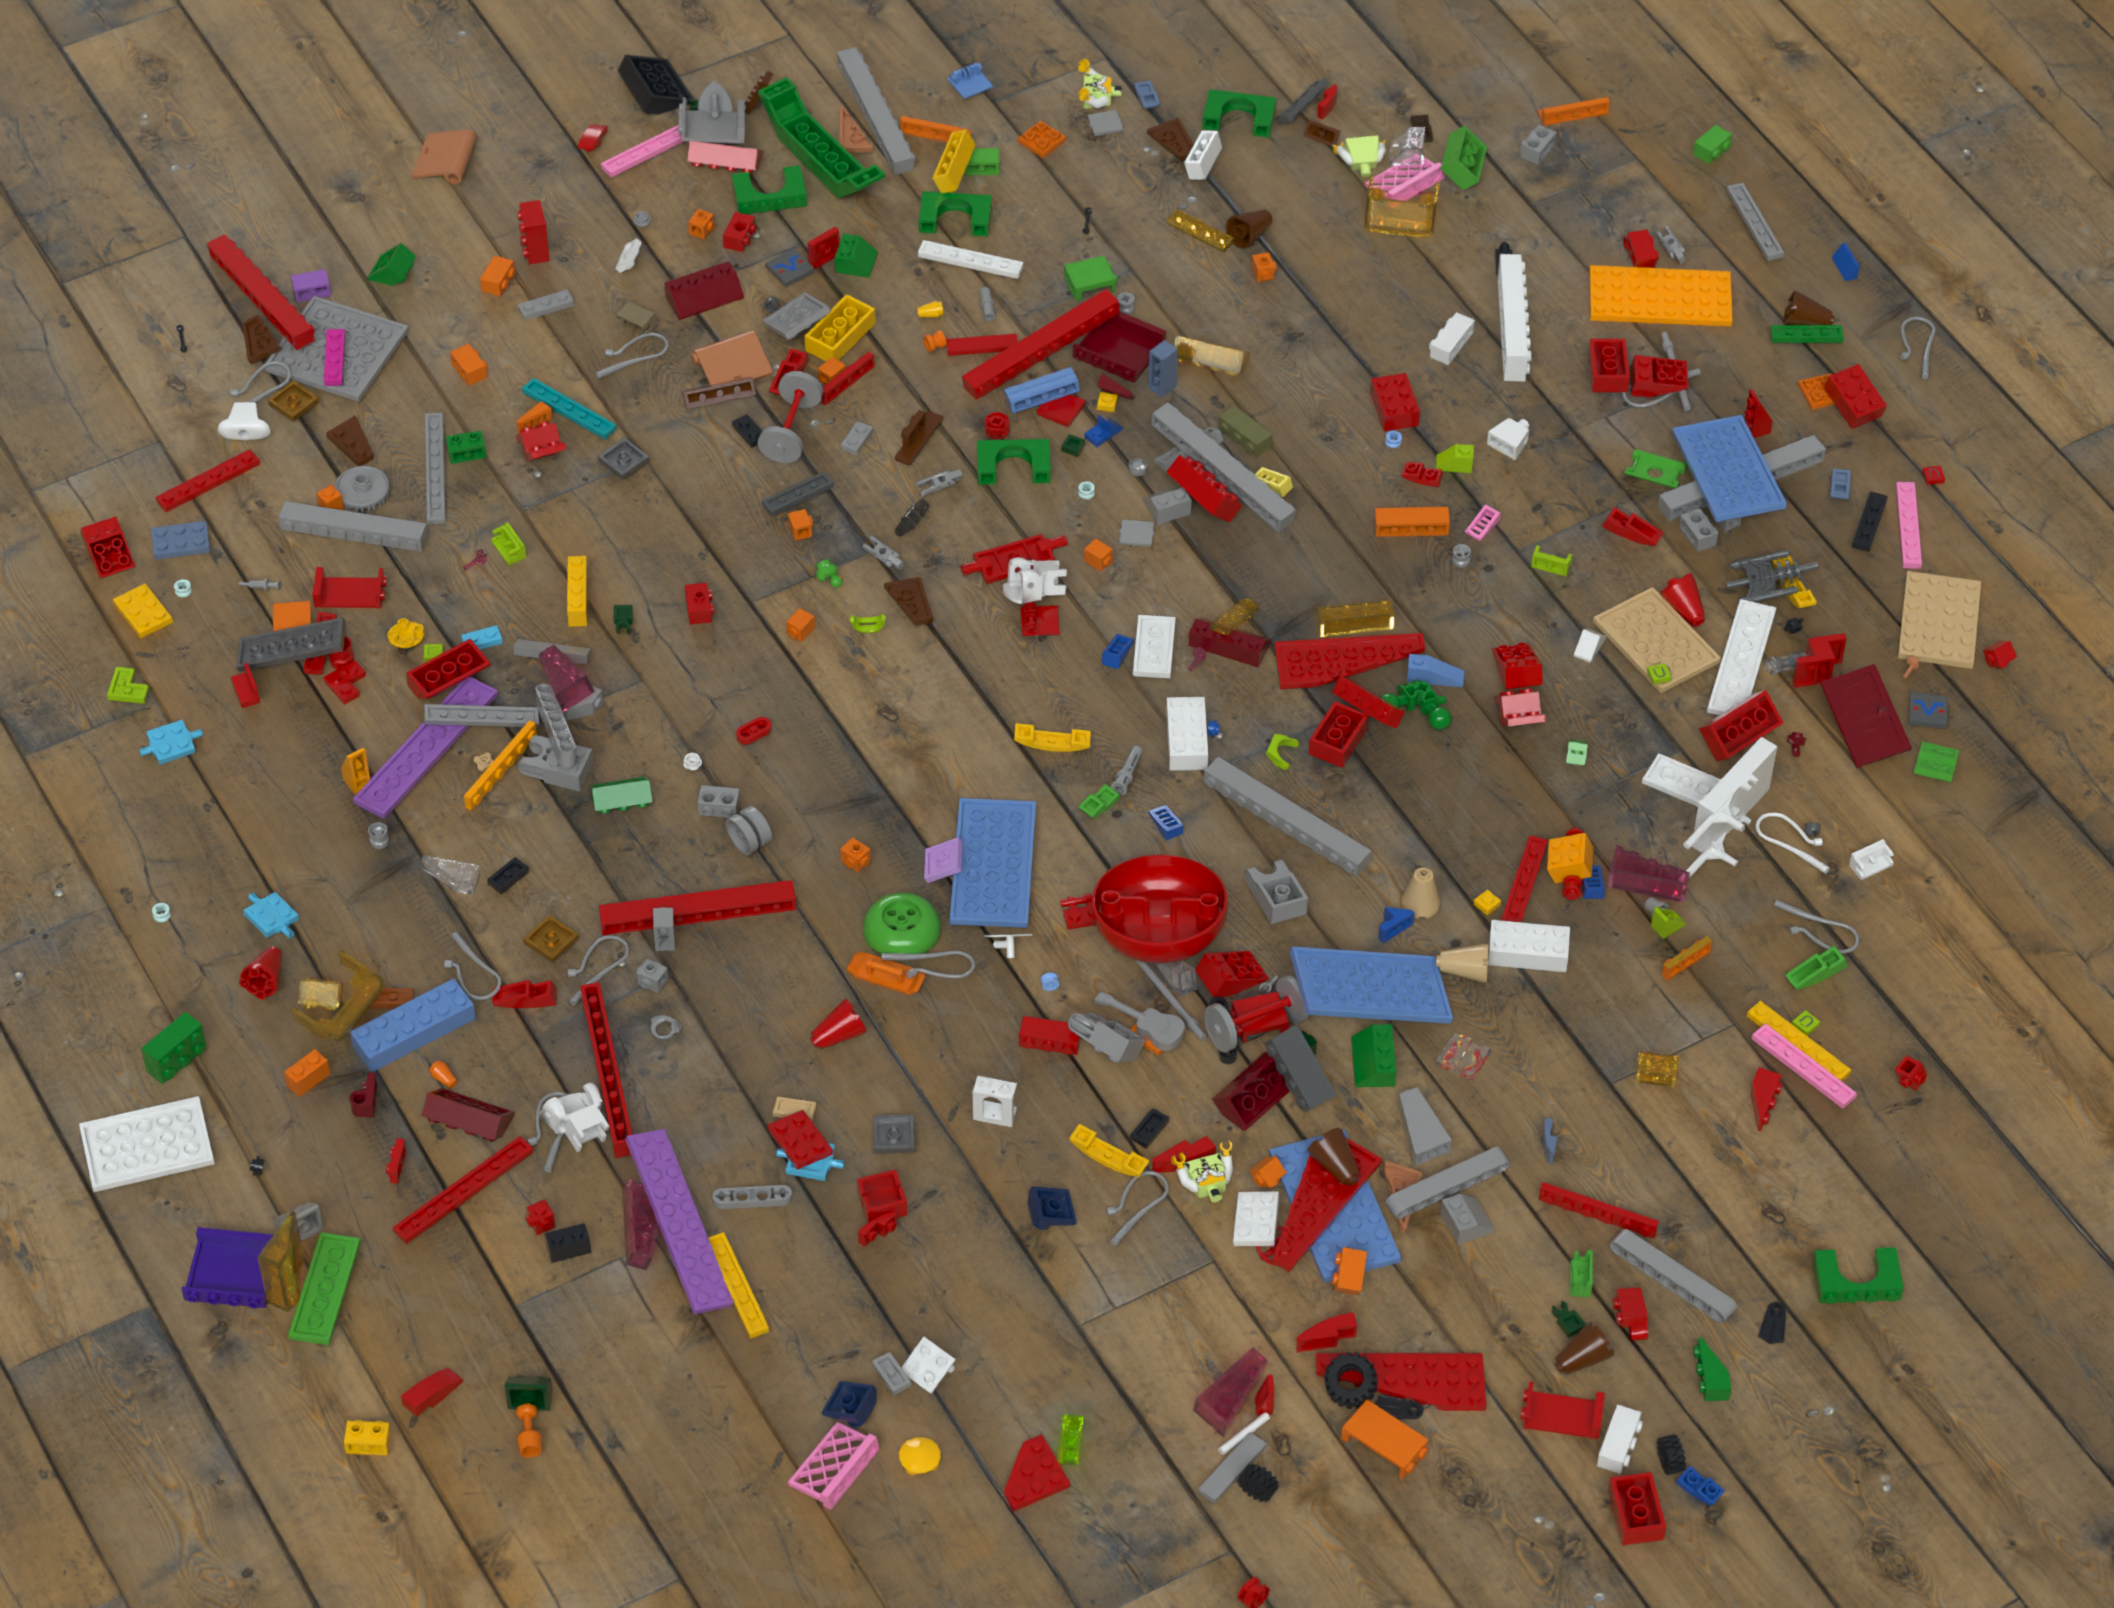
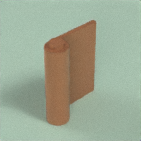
M470 129L427 134L411 177L422 178L444 175L449 183L459 184L477 141V134Z
M753 330L694 349L693 354H691L692 362L702 366L710 385L746 377H753V380L773 374V370Z

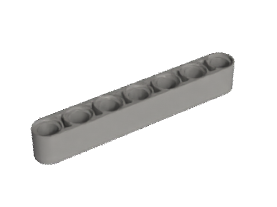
M539 684L536 686V706L558 762L562 767H573L576 765V745L551 685Z
M1497 1146L1390 1195L1385 1203L1396 1219H1401L1505 1171L1511 1165V1162L1501 1148Z
M1622 1229L1610 1242V1248L1616 1255L1715 1321L1724 1323L1737 1309V1304L1732 1298L1631 1231Z

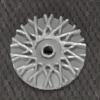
M370 466L350 468L343 472L335 483V488L342 494L345 509L349 508L350 511H352V507L356 509V512L360 510L361 513H363V508H368V511L370 509L375 510L376 504L381 507V504H385L384 499L388 500L390 496L388 477L381 470Z

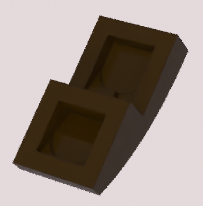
M1428 115L1411 116L1410 120L1415 142H1433Z

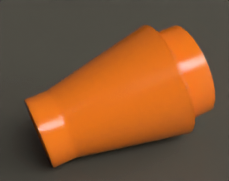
M438 1060L430 1067L431 1077L449 1089H452L458 1083V1080L445 1062Z

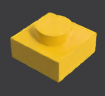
M1100 392L1097 410L1115 412L1118 395Z
M1487 889L1474 899L1473 905L1488 916L1501 906V900Z

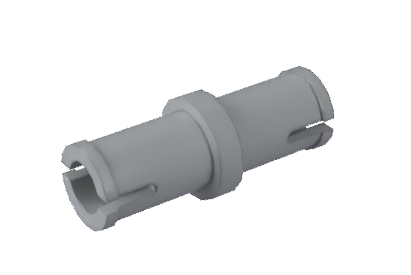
M983 287L979 290L981 296L980 306L984 312V319L986 321H993L995 319L994 300L991 297V290L988 287Z

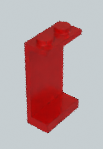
M316 567L312 594L314 607L381 608L382 601H385L386 598L384 587H387V576H384L383 568H379L378 578L325 577L324 567Z
M1529 1382V1389H1524L1523 1402H1527L1526 1407H1522L1520 1419L1524 1420L1523 1428L1599 1439L1604 1392H1596L1595 1400L1535 1392L1533 1391L1534 1382Z

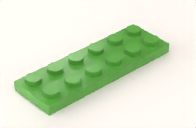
M320 1232L288 1334L290 1340L330 1345L361 1245L360 1238Z

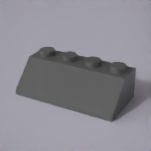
M1298 1025L1265 1042L1267 1053L1273 1057L1278 1072L1285 1078L1288 1090L1293 1092L1297 1106L1304 1113L1337 1095Z

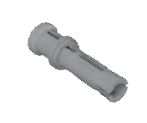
M1134 745L1131 748L1123 768L1116 774V781L1111 785V788L1119 795L1127 793V786L1133 780V771L1143 754V749L1140 746Z

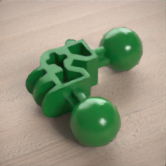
M1414 679L1413 683L1406 682L1404 686L1401 684L1397 685L1398 696L1392 693H1385L1380 696L1398 708L1404 705L1408 711L1414 710L1416 705L1420 706L1422 715L1429 713V725L1435 730H1444L1452 722L1451 713L1444 707H1438L1446 703V697L1436 695L1430 684L1425 681L1419 682Z

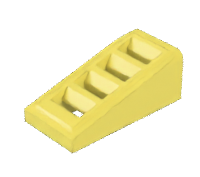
M1264 467L1255 474L1257 478L1265 482L1269 488L1281 497H1284L1293 487L1291 477Z

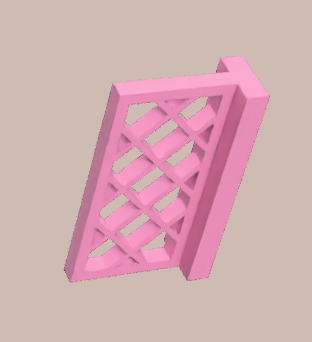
M1416 152L1366 181L1365 187L1387 200L1388 206L1393 209L1445 179L1444 172L1441 170L1442 163L1434 164ZM1415 160H1418V161H1420L1421 163H1411V162H1413V161H1415ZM1410 168H1420V170H1410ZM1387 176H1395V178H1385V177H1387ZM1397 176H1407V178H1397ZM1385 183H1394V185H1384V184H1385Z
M837 1422L788 1481L789 1486L823 1502L824 1507L831 1510L880 1450L877 1437L872 1434L866 1436ZM839 1430L846 1433L847 1437L834 1439ZM851 1441H863L860 1446L851 1448ZM848 1442V1449L837 1451L836 1445ZM833 1446L834 1452L822 1455L824 1448ZM850 1454L851 1457L848 1461L839 1463V1456ZM836 1458V1464L824 1466L823 1460ZM821 1461L822 1467L810 1470L809 1466L812 1463ZM838 1469V1473L835 1476L827 1478V1471ZM824 1474V1479L812 1481L811 1475ZM809 1476L810 1482L803 1484L797 1482L800 1478ZM826 1485L821 1494L814 1491L813 1487Z

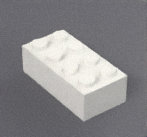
M1167 697L1166 716L1169 770H1205L1208 767L1205 697Z
M1491 920L1488 965L1566 972L1570 927Z

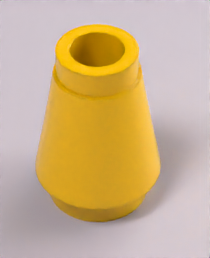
M936 300L917 307L919 318H940V316L944 315L941 301L937 302Z

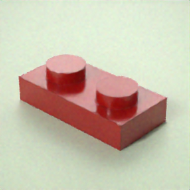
M397 1138L395 1146L391 1147V1163L388 1162L386 1166V1174L389 1175L390 1183L398 1184L407 1152L405 1139Z

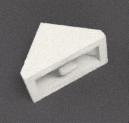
M1583 629L1574 652V657L1591 663L1605 641L1606 635L1591 629Z

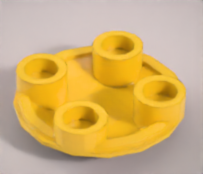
M402 618L387 632V638L390 644L395 647L410 648L423 640L424 627L421 624Z
M915 1437L907 1440L901 1446L899 1461L908 1474L927 1473L939 1467L941 1459L940 1449L931 1439Z

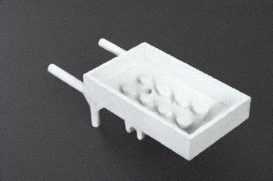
M1761 737L1698 804L1694 833L1684 842L1683 846L1686 849H1690L1692 846L1702 852V854L1679 877L1677 882L1680 885H1684L1706 860L1722 859L1734 867L1737 865L1738 861L1725 853L1723 841L1733 828L1743 832L1745 825L1742 822L1748 825L1751 823V819L1746 814L1770 789L1777 752L1775 744Z

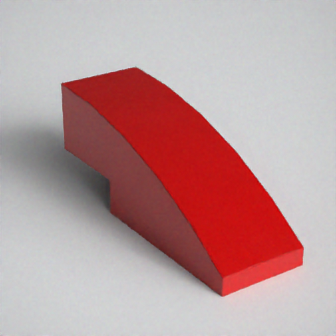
M790 349L786 360L781 362L769 389L770 393L780 395L778 390L779 382L784 374L791 371H804L809 361L807 353Z
M1616 507L1612 509L1602 527L1616 535L1649 546H1656L1664 533L1636 514L1632 513L1631 516H1628Z
M530 980L508 984L500 987V990L493 996L492 1004L493 1006L505 1008H539L557 1005V988L551 980L532 984Z
M1207 1136L1191 1145L1184 1140L1152 1159V1171L1158 1173L1176 1172L1178 1167L1172 1164V1156H1175L1176 1161L1180 1162L1179 1153H1183L1185 1155V1162L1216 1154V1146Z
M1354 1312L1328 1318L1307 1329L1297 1337L1296 1352L1333 1348L1338 1346V1340L1356 1337L1357 1323Z
M449 1368L440 1370L421 1380L401 1395L402 1405L417 1417L429 1406L434 1408L462 1384L463 1379Z

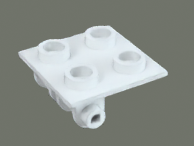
M923 1337L902 1366V1370L910 1379L932 1394L945 1374L954 1371L955 1366H953V1363L956 1359Z

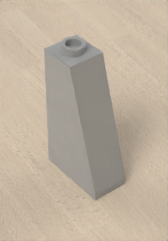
M1418 1087L1407 1089L1400 1093L1398 1107L1413 1164L1417 1166L1451 1152V1138Z

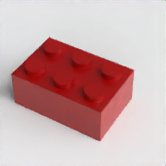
M540 200L519 203L520 210L517 211L518 221H521V223H518L520 234H522L519 236L521 246H525L523 248L524 258H528L529 265L550 262L547 228Z
M1590 339L1588 358L1592 392H1628L1630 375L1626 339Z
M1859 364L1830 375L1824 385V389L1851 429L1882 417L1887 407Z
M1402 373L1371 378L1370 394L1384 432L1419 426L1420 410L1407 374Z
M1334 701L1309 740V755L1343 768L1368 729L1369 715Z
M1652 1472L1610 1478L1608 1494L1622 1546L1664 1540L1666 1523Z

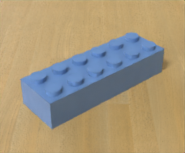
M452 979L350 1031L352 1046L369 1070L374 1072L475 1020L474 1004L456 980Z

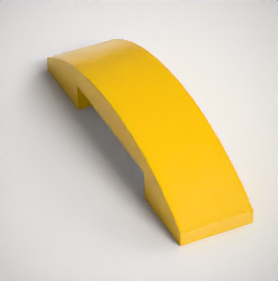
M1790 555L1787 556L1788 558L1772 560L1774 570L1778 569L1777 562L1781 563V568L1786 567L1785 560H1789L1790 565L1795 563ZM1798 576L1793 577V584H1790L1789 578L1784 579L1785 585L1783 586L1781 580H1778L1782 588L1787 589L1789 586L1794 585V587L1799 589L1798 593L1786 595L1797 608L1817 605V601L1811 591L1806 590L1802 582L1798 581Z
M1015 723L1014 740L1025 746L1057 752L1079 751L1090 748L1091 731L1072 729L1071 734L1034 730V725Z
M1081 1124L1076 1127L1070 1136L1069 1141L1084 1154L1122 1174L1140 1177L1149 1164L1150 1160L1134 1152H1131L1130 1155L1097 1138L1096 1132Z

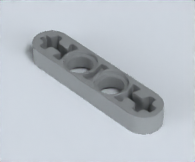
M786 1185L720 1188L714 1191L712 1198L713 1205L718 1209L785 1206L792 1201V1191ZM761 1193H765L768 1195V1197L764 1200H760L757 1198V1196ZM744 1194L748 1198L744 1201H739L737 1196Z

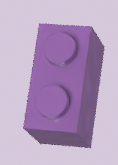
M326 269L291 275L296 303L311 300L313 296L320 298L331 296Z

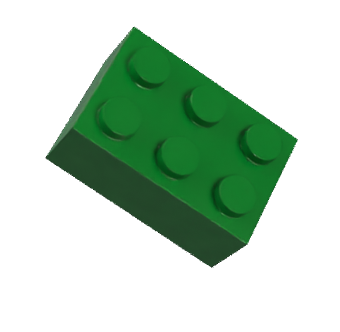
M184 1012L144 1045L141 1050L146 1072L161 1084H164L172 1079L182 1068L188 1066L195 1057L201 1055L207 1048L202 1024L187 1012Z

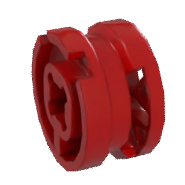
M1002 412L988 414L984 420L986 435L992 439L1007 437L1010 432L1008 416Z
M1253 1577L1242 1586L1238 1592L1237 1599L1242 1604L1245 1603L1246 1608H1258L1269 1596L1270 1588L1265 1584L1262 1585L1258 1577Z

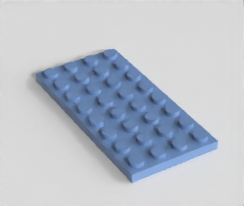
M1742 415L1672 428V434L1715 522L1786 509L1787 503Z
M959 798L956 838L959 837L963 841L961 872L953 874L950 924L1028 928L1036 801Z
M1292 947L1289 951L1306 1015L1450 1024L1453 1020L1439 967H1436L1435 956Z
M1342 1130L1345 1134V1137L1349 1139L1346 1130ZM1322 1135L1269 1149V1156H1277L1287 1172L1280 1178L1290 1205H1292L1302 1179L1303 1171L1307 1165L1310 1155L1308 1148L1316 1139L1318 1142L1323 1139ZM1368 1180L1310 1248L1324 1283L1332 1280L1333 1272H1336L1337 1265L1334 1264L1335 1255L1343 1247L1367 1251L1364 1272L1401 1262L1402 1257Z

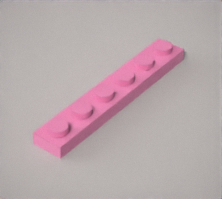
M679 125L602 162L601 169L612 178L684 142L682 141V135H679Z
M1896 482L1902 568L1921 569L1922 559L1915 482Z
M1766 1023L1752 1034L1753 1041L1842 1109L1856 1098L1857 1093Z

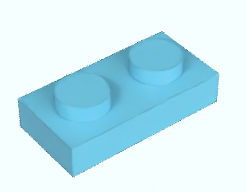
M497 625L461 635L462 642L471 639L479 650L503 644Z

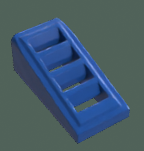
M1117 634L1102 653V664L1119 669L1132 647L1134 639Z
M1166 805L1149 811L1150 817L1165 840L1183 834L1182 823Z
M1592 866V876L1597 877L1582 879L1584 899H1603L1605 890L1601 866Z

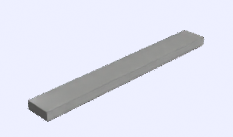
M443 412L426 413L427 525L446 523Z

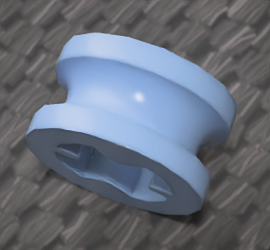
M1389 431L1386 434L1385 444L1391 448L1399 447L1402 435L1398 431Z
M1050 972L1041 976L1040 980L1043 990L1053 991L1059 987L1058 975L1056 973Z

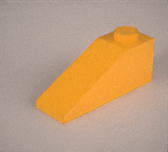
M364 747L347 755L341 767L343 780L354 794H357L370 780L367 755Z

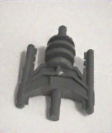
M1790 550L1735 560V562H1730L1729 566L1734 568V570L1741 568L1748 575V578L1726 582L1727 588L1732 589L1750 585L1747 596L1740 597V599L1755 603L1798 593L1799 589L1794 587V585L1789 586L1787 589H1775L1777 586L1776 580H1781L1782 586L1785 585L1784 579L1789 578L1790 584L1794 583L1793 577L1798 576V581H1801L1800 573L1819 569L1818 562L1799 566L1797 559H1794V565H1790L1789 560H1785L1786 567L1781 568V563L1777 562L1778 569L1773 570L1771 563H1767L1773 559L1788 558L1787 556L1791 554Z

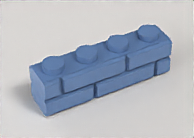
M1072 367L1004 389L1006 403L1012 414L1080 392L1078 378Z

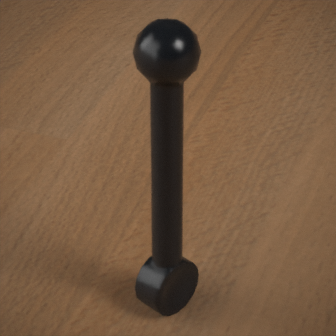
M1090 207L1085 208L1084 234L1089 233V216L1092 213V208Z
M178 325L176 329L180 336L181 352H186L187 347L184 344L182 332L184 328L182 325Z

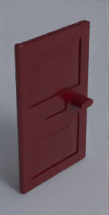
M1875 664L1820 681V685L1857 768L1912 750Z

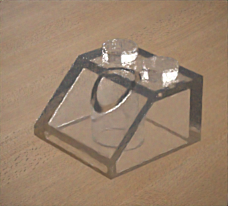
M1407 128L1392 141L1389 165H1424L1426 150L1425 128Z

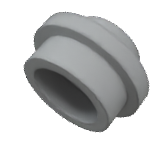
M639 211L635 214L633 222L638 227H646L650 224L651 218L647 212Z

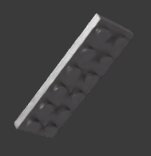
M342 617L242 637L239 641L236 668L241 672L245 671L244 663H248L251 670L342 652L346 621Z

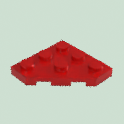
M1042 1434L1022 1443L1004 1489V1497L1013 1512L1070 1488V1481Z

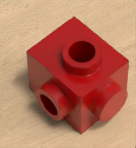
M2010 640L1998 641L1983 650L1985 661L1989 667L2001 669L2008 666V662L2017 658Z
M1907 1055L1894 1070L1900 1085L1917 1090L1928 1076L1923 1064Z
M545 1199L526 1207V1222L530 1228H533L537 1236L556 1228L554 1213Z

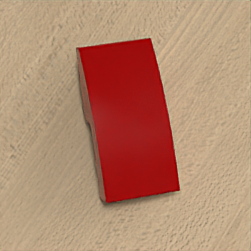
M1336 84L1325 90L1323 94L1324 100H1321L1317 106V117L1321 120L1335 106L1338 87Z
M590 125L582 135L578 148L585 151H594L601 145V138L608 133V126Z
M1406 462L1401 475L1403 478L1418 484L1439 487L1443 472L1442 469L1425 468L1424 463Z
M895 1211L887 1212L864 1225L858 1231L859 1244L865 1247L869 1242H873L878 1234L885 1237L889 1232H893L897 1227V1213Z

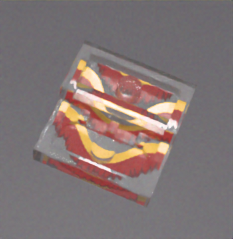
M1453 1033L1436 1059V1064L1460 1077L1474 1081L1490 1056L1491 1049L1487 1046L1472 1043L1471 1037Z

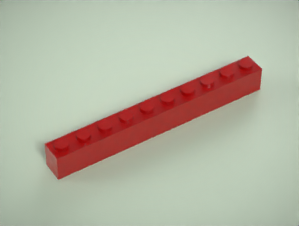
M224 234L207 243L210 257L296 350L315 341L313 326L306 322L302 314L297 313L295 306L288 303L287 298L279 293L275 285L272 286L268 277L262 275L259 267H255L249 257L246 258L242 249H238L232 239H229Z
M1107 289L1101 291L962 376L963 387L975 400L985 396L1003 383L1015 378L1031 366L1043 361L1046 357L1058 352L1064 346L1071 344L1082 335H1086L1092 329L1120 313L1119 301Z
M793 880L599 905L602 936L653 929V908H673L674 926L796 910Z
M600 982L581 985V999L607 1123L609 1124L615 1158L631 1156L626 1138L632 1135Z

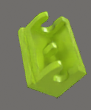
M508 522L492 531L494 535L500 533L498 536L491 538V542L508 566L526 558L525 545Z
M1537 545L1532 555L1531 567L1567 577L1572 564L1571 558L1573 554L1569 553L1567 559L1542 553L1540 551L1541 546Z

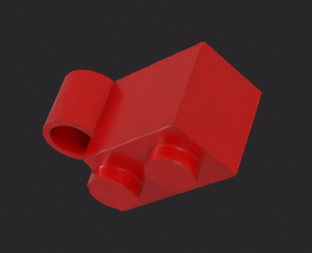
M1648 229L1628 232L1627 235L1623 236V244L1625 249H1628L1633 267L1655 268L1656 262L1659 260V254L1654 249L1653 236H1650Z
M1641 1287L1616 1289V1297L1612 1299L1613 1310H1617V1325L1629 1327L1631 1341L1648 1340V1314Z

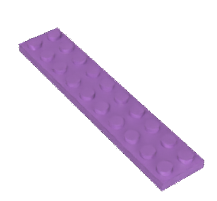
M468 677L461 681L440 705L489 706L498 696V690L472 677ZM423 722L354 796L353 803L385 819L470 726L424 724Z
M665 1129L627 1136L626 1143L693 1314L732 1307L734 1302L724 1281L721 1269Z

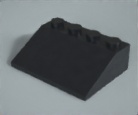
M625 55L617 70L642 111L646 114L659 115L678 109L679 104H683V98L687 100L688 106L690 105V100L693 99L668 59Z

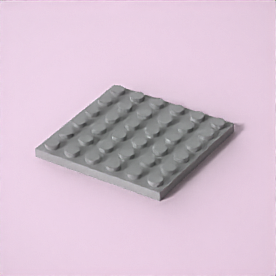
M313 296L301 314L306 322L313 326L315 341L296 350L284 337L279 343L282 350L272 354L266 363L271 361L284 362L291 370L290 380L359 402L409 331V327L405 324ZM327 329H345L343 385L324 386ZM270 365L264 369L265 372L287 378L288 375L286 368L281 365Z

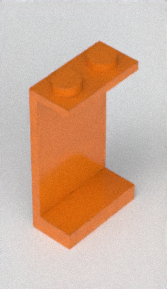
M1366 1400L1342 1427V1440L1348 1443L1354 1437L1400 1468L1399 1477L1401 1479L1407 1474H1411L1416 1468V1463L1420 1459L1423 1460L1429 1452L1427 1438L1369 1400Z

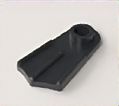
M1772 1302L1767 1307L1758 1338L1766 1341L1768 1344L1784 1343L1786 1308L1782 1303Z
M1379 1395L1375 1405L1396 1419H1418L1423 1415L1424 1411L1423 1406L1419 1402Z

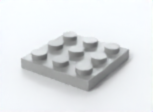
M804 292L763 319L762 322L765 327L788 340L796 337L797 333L803 329L811 327L817 320L823 319L831 311L828 305Z

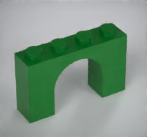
M1209 89L1203 113L1202 129L1219 131L1225 114L1234 110H1242L1250 113L1255 118L1253 136L1270 138L1277 98Z
M800 165L783 167L785 186L780 191L771 194L756 191L752 187L749 172L732 174V188L738 213L752 214L806 207L807 194Z
M922 191L919 233L936 234L939 217L948 211L957 210L965 212L971 217V236L988 237L992 195Z
M1049 439L977 440L978 485L996 484V467L998 463L1011 457L1024 459L1030 464L1032 468V484L1051 483Z
M1896 1247L1875 1249L1873 1262L1876 1277L1867 1283H1854L1841 1275L1837 1265L1835 1250H1814L1812 1265L1819 1303L1893 1302L1901 1300L1904 1287Z

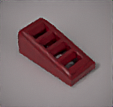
M1101 374L1097 385L1099 389L1134 400L1135 396L1129 390L1107 375Z

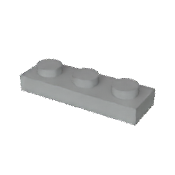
M567 289L518 304V310L525 321L574 306V301Z

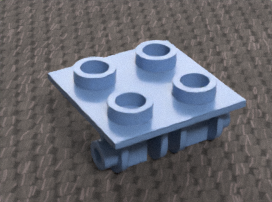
M976 62L969 67L966 66L965 69L961 68L960 70L953 71L947 78L963 99L993 88V85L980 71L982 65Z

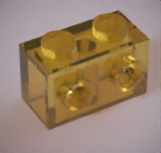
M303 978L299 982L298 1004H304L305 1008L323 1006L324 1010H335L342 1002L343 982Z
M1639 1051L1635 1082L1675 1088L1679 1057Z

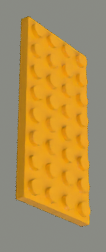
M1590 265V320L1732 327L1731 271Z

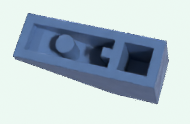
M1409 654L1407 682L1413 683V680L1416 679L1419 682L1425 681L1430 685L1463 687L1464 670L1428 655Z

